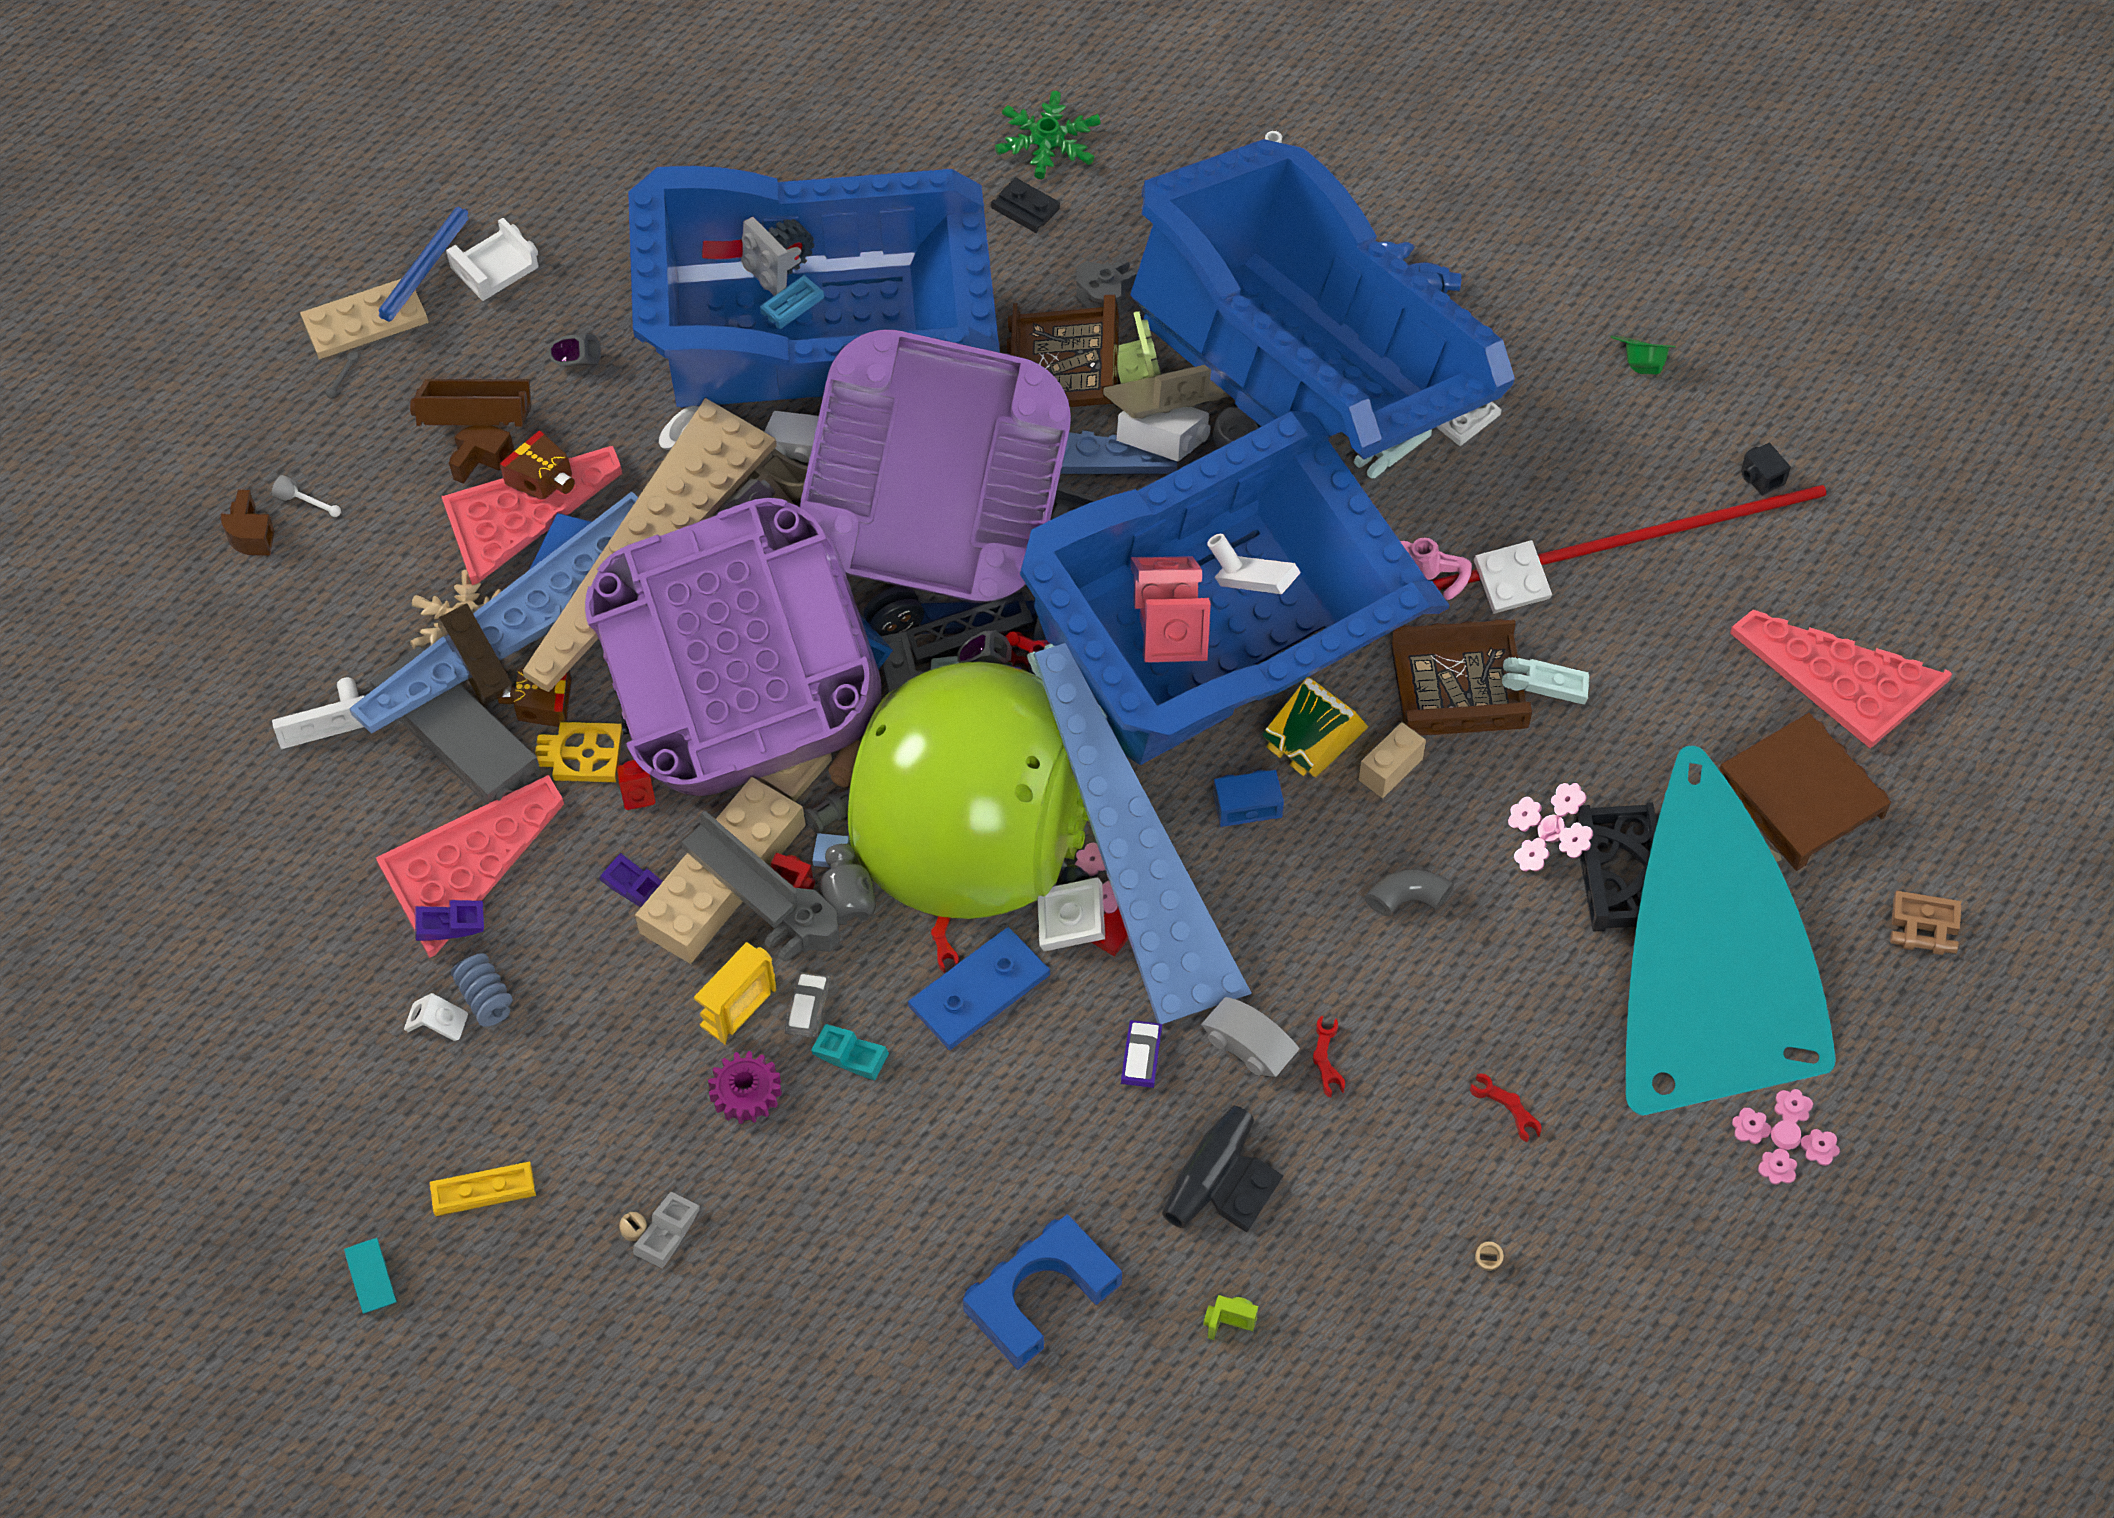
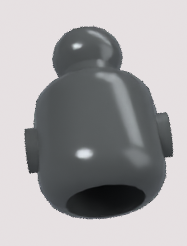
M843 843L833 845L827 849L825 860L831 869L823 875L820 882L822 897L837 910L838 925H847V919L851 913L858 917L860 922L867 920L874 914L876 908V899L869 871L863 866L853 864L855 851L849 844Z

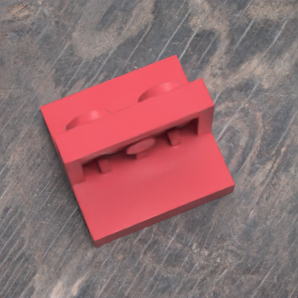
M1193 556L1131 557V571L1134 574L1135 609H1145V600L1198 598V582H1202V569Z
M1209 598L1145 600V609H1140V622L1144 632V662L1207 661L1211 606Z

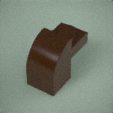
M473 425L460 431L454 437L458 451L451 455L449 461L453 480L464 484L478 463L499 471L501 469L500 463L514 451L510 432L492 425Z
M238 490L236 501L231 503L230 514H221V523L230 545L240 553L247 555H270L275 531L269 514H255L256 506L250 490Z

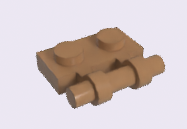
M1896 891L1893 898L1892 925L1903 926L1905 930L1904 933L1892 931L1890 943L1903 945V949L1914 950V947L1932 950L1933 954L1943 955L1944 952L1957 954L1958 941L1946 940V934L1957 935L1960 930L1962 901ZM1917 929L1934 931V937L1917 935Z

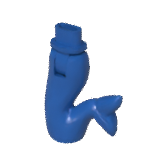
M1388 241L1378 242L1383 244L1389 252L1401 260L1406 259L1415 248L1413 244L1408 242L1400 244ZM1423 262L1408 265L1416 273L1425 277L1438 290H1442L1443 293H1447V290L1460 292V273L1449 272V268L1433 263Z

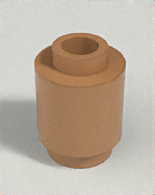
M856 740L847 747L842 748L829 767L828 771L831 779L838 786L850 787L860 741Z

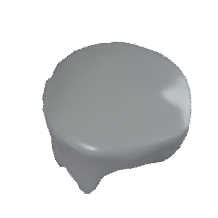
M1228 407L1217 417L1213 429V440L1219 449L1259 427L1253 419L1238 407Z

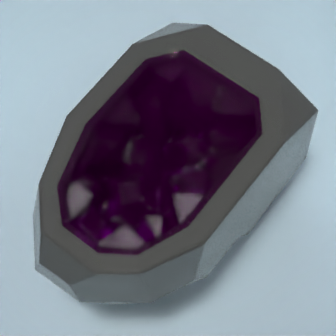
M591 334L562 336L553 341L549 346V358L552 362L564 367L598 364L601 358L600 342L596 335Z
M996 630L983 631L971 637L962 645L958 651L957 661L959 663L988 662L1005 664L1011 660L1012 647L1008 639Z

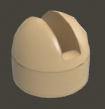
M638 1212L625 1214L619 1224L620 1232H622L621 1235L628 1241H638L643 1235L642 1233L648 1228L645 1218ZM633 1220L640 1228L635 1231L628 1221Z
M1494 1242L1482 1243L1475 1253L1477 1265L1486 1271L1497 1269L1504 1257L1501 1247ZM1480 1255L1497 1256V1261L1480 1260Z

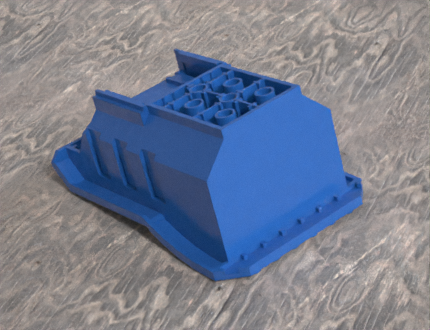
M1263 139L1144 181L1142 188V215L1153 226L1130 296L1145 313L1143 320L1147 319L1149 329L1194 367L1206 365L1210 368V380L1236 400L1235 404L1261 427L1291 411L1312 412L1329 435L1328 441L1331 437L1343 432L1349 437L1351 447L1365 460L1501 398L1513 385L1515 377L1503 339L1497 336L1491 328L1474 318L1468 310L1461 308L1452 301L1446 293L1434 287L1425 277L1416 273L1405 261L1398 259L1389 252L1383 244L1375 241L1377 236L1346 188L1322 163L1304 148Z
M669 166L655 168L628 191L633 333L635 338L643 343L645 341L656 348L657 353L668 358L677 407L700 406L705 398L717 405L822 397L823 400L828 373L836 356L848 343L857 337L877 330L903 331L1000 353L982 185L953 169L778 182L777 178L722 167ZM754 217L767 231L771 227L777 228L776 223L778 222L783 224L785 219L790 221L795 219L811 234L815 245L814 248L810 249L812 251L811 256H806L808 261L805 264L800 263V269L797 271L793 269L792 274H787L786 288L805 275L824 291V298L782 329L776 327V322L772 323L769 321L768 316L762 315L760 311V306L774 297V295L769 290L764 289L751 272L745 270L741 257L731 259L702 258L703 241L740 240L743 235V221ZM805 287L804 289H802L800 292H798V293L796 294V296H797L799 293H801L802 291H804V290H805L806 288H808V287ZM785 301L783 304L774 309V311H776L778 308L787 303V301Z
M1291 411L1138 491L1134 489L1091 502L1031 530L1020 576L1035 597L1034 607L1046 640L1053 644V646L1066 643L1098 705L1108 716L1106 720L1125 756L1139 765L1232 716L1236 708L1280 693L1423 614H1440L1450 606L1433 581H1428L1330 444L1328 441L1329 435L1312 412ZM1223 534L1237 556L1295 563L1301 573L1283 594L1223 587L1215 579L1222 566L1207 543L1214 535ZM1193 556L1202 569V582H1198V598H1209L1211 603L1208 660L1144 662V632L1140 622V609H1135L1134 574L1131 571V557ZM1324 628V630H1322V631H1320V632L1314 634L1313 636H1311V637H1309V638H1307V639L1301 641L1300 643H1298V644H1296V645H1294V646L1288 648L1287 650H1285V651H1283V652L1277 654L1276 656H1274V657H1272V658H1270V659L1264 661L1263 663H1261V664H1259V665H1256V664L1260 663L1261 661H1263V660H1265V659H1267V658L1273 656L1274 654H1276V653H1278V652H1280V651L1286 649L1287 647H1289V646H1291V645L1297 643L1298 641H1300V640H1302V639H1304V638L1310 636L1311 634H1313V633H1315V632H1317V631H1319V630H1321V629Z

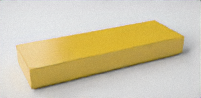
M530 1161L430 1182L435 1216L536 1196Z

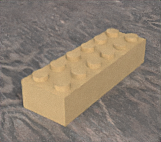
M753 777L748 780L716 818L722 826L770 867L775 853L782 854L805 827L803 806ZM687 853L639 909L635 917L640 934L691 964L743 901Z

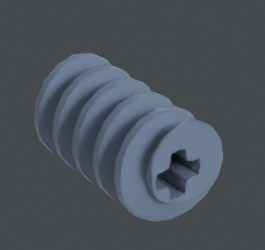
M484 953L476 954L460 961L453 967L450 974L455 984L459 986L461 994L465 996L466 1003L471 1006L472 1013L477 1016L479 1025L483 1027L493 1026L506 1019L511 1011L508 1006L513 1000L511 994L506 993L507 988L505 984L500 983L501 978L499 974L494 973L495 968L493 964L488 963L489 957Z

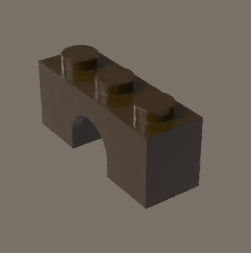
M466 603L440 616L438 627L452 652H456L467 671L468 681L482 706L510 693L512 682L468 604Z

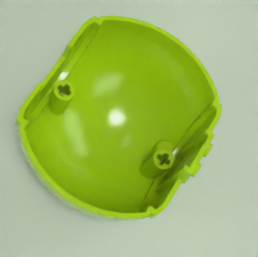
M988 662L950 664L929 670L910 679L889 692L877 706L863 734L853 768L848 800V831L851 847L854 849L859 862L869 871L872 880L891 897L918 911L948 918L971 919L1004 914L1036 901L1038 896L1045 897L1057 882L1064 858L1074 860L1077 849L1083 847L1085 840L1084 828L1089 819L1040 677L1022 669L1003 664Z

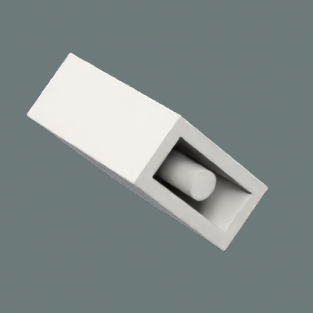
M1182 407L1173 409L1168 413H1156L1147 415L1143 419H1135L1130 417L1125 411H1122L1118 415L1116 441L1179 461L1207 440L1210 434V425H1208L1209 413L1193 407Z

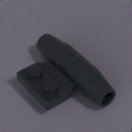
M1232 1106L1205 1134L1177 1176L1162 1211L1163 1217L1169 1223L1178 1228H1185L1211 1200L1220 1216L1245 1232L1249 1231L1283 1178V1175L1256 1157L1240 1156L1254 1123V1118L1248 1111L1239 1106Z

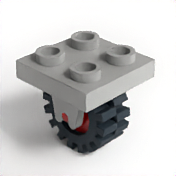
M754 217L743 221V256L741 261L745 270L751 272L759 280L762 287L769 290L775 296L786 288L787 274H792L793 269L797 271L800 269V263L805 264L808 261L806 256H811L812 254L810 249L814 248V238L795 219L791 221L785 219L783 224L778 222L776 223L777 228L771 227L767 231Z

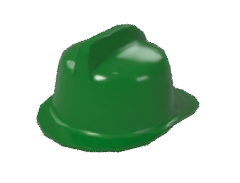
M1611 335V338L1626 343L1627 361L1630 367L1640 374L1658 375L1661 373L1666 363L1669 349L1676 348V346L1651 344L1636 339Z

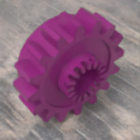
M751 1051L747 1052L745 1058H740L738 1052H735L734 1060L731 1062L726 1058L721 1059L723 1068L714 1067L712 1069L714 1078L708 1079L709 1089L711 1090L709 1091L710 1101L715 1102V1111L717 1113L724 1111L726 1120L729 1121L733 1117L738 1119L739 1124L749 1119L755 1123L757 1117L761 1115L769 1116L768 1109L770 1107L776 1108L778 1106L776 1097L782 1096L781 1085H779L781 1083L780 1073H775V1064L773 1062L766 1064L765 1055L763 1054L757 1059H753ZM744 1085H750V1086H751V1088L748 1087V1090H746V1089H744V1090L740 1089V1090H739V1088H740L741 1086H744Z

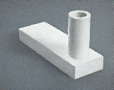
M1223 534L1214 535L1207 543L1222 566L1215 579L1223 587L1283 594L1301 573L1295 563L1239 557Z
M346 677L337 682L341 702L272 720L281 749L363 728L364 726L351 715L349 709L364 697H359L355 680Z

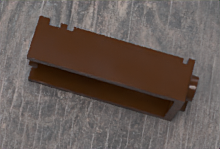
M425 379L420 389H417L415 397L411 399V415L416 416V426H421L423 422L424 425H500L501 422L504 425H509L510 422H515V427H522L532 406L530 379Z

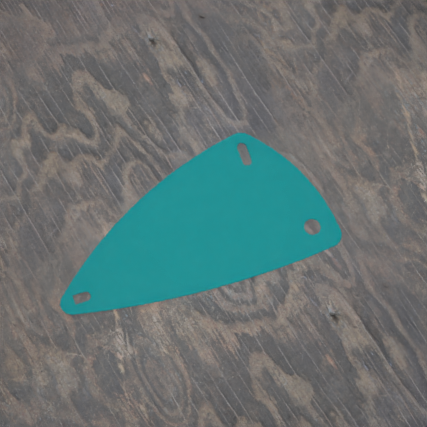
M1686 746L1677 755L1653 838L1637 920L1627 1017L1626 1101L1635 1113L1642 1116L1827 1074L1833 1070L1836 1062L1831 1024L1818 967L1809 938L1788 885L1773 854L1745 806L1706 752L1697 746ZM1689 763L1702 765L1701 779L1697 785H1693L1688 781ZM1787 1047L1815 1051L1819 1055V1061L1812 1064L1789 1060L1784 1057L1783 1051ZM1665 1072L1673 1077L1675 1088L1670 1094L1662 1095L1654 1090L1652 1080L1656 1074Z

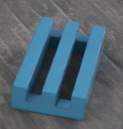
M803 275L761 305V314L767 315L769 321L772 323L776 322V327L782 329L824 298V291ZM805 287H808V288H806L804 291H802L801 293H799V294L796 296V294H797L798 292H800V291H801L802 289H804ZM787 301V303H785L783 306L774 311V309H776L778 306Z

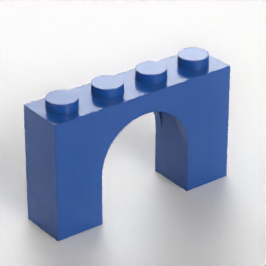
M1068 1214L1060 1220H1052L1044 1228L1041 1236L1034 1241L1028 1240L1018 1249L1015 1257L1008 1262L1002 1261L992 1270L989 1278L981 1284L979 1282L973 1284L964 1294V1312L1017 1370L1044 1349V1336L1018 1309L1014 1301L1015 1291L1026 1277L1039 1271L1062 1273L1069 1277L1095 1305L1099 1304L1122 1285V1271Z

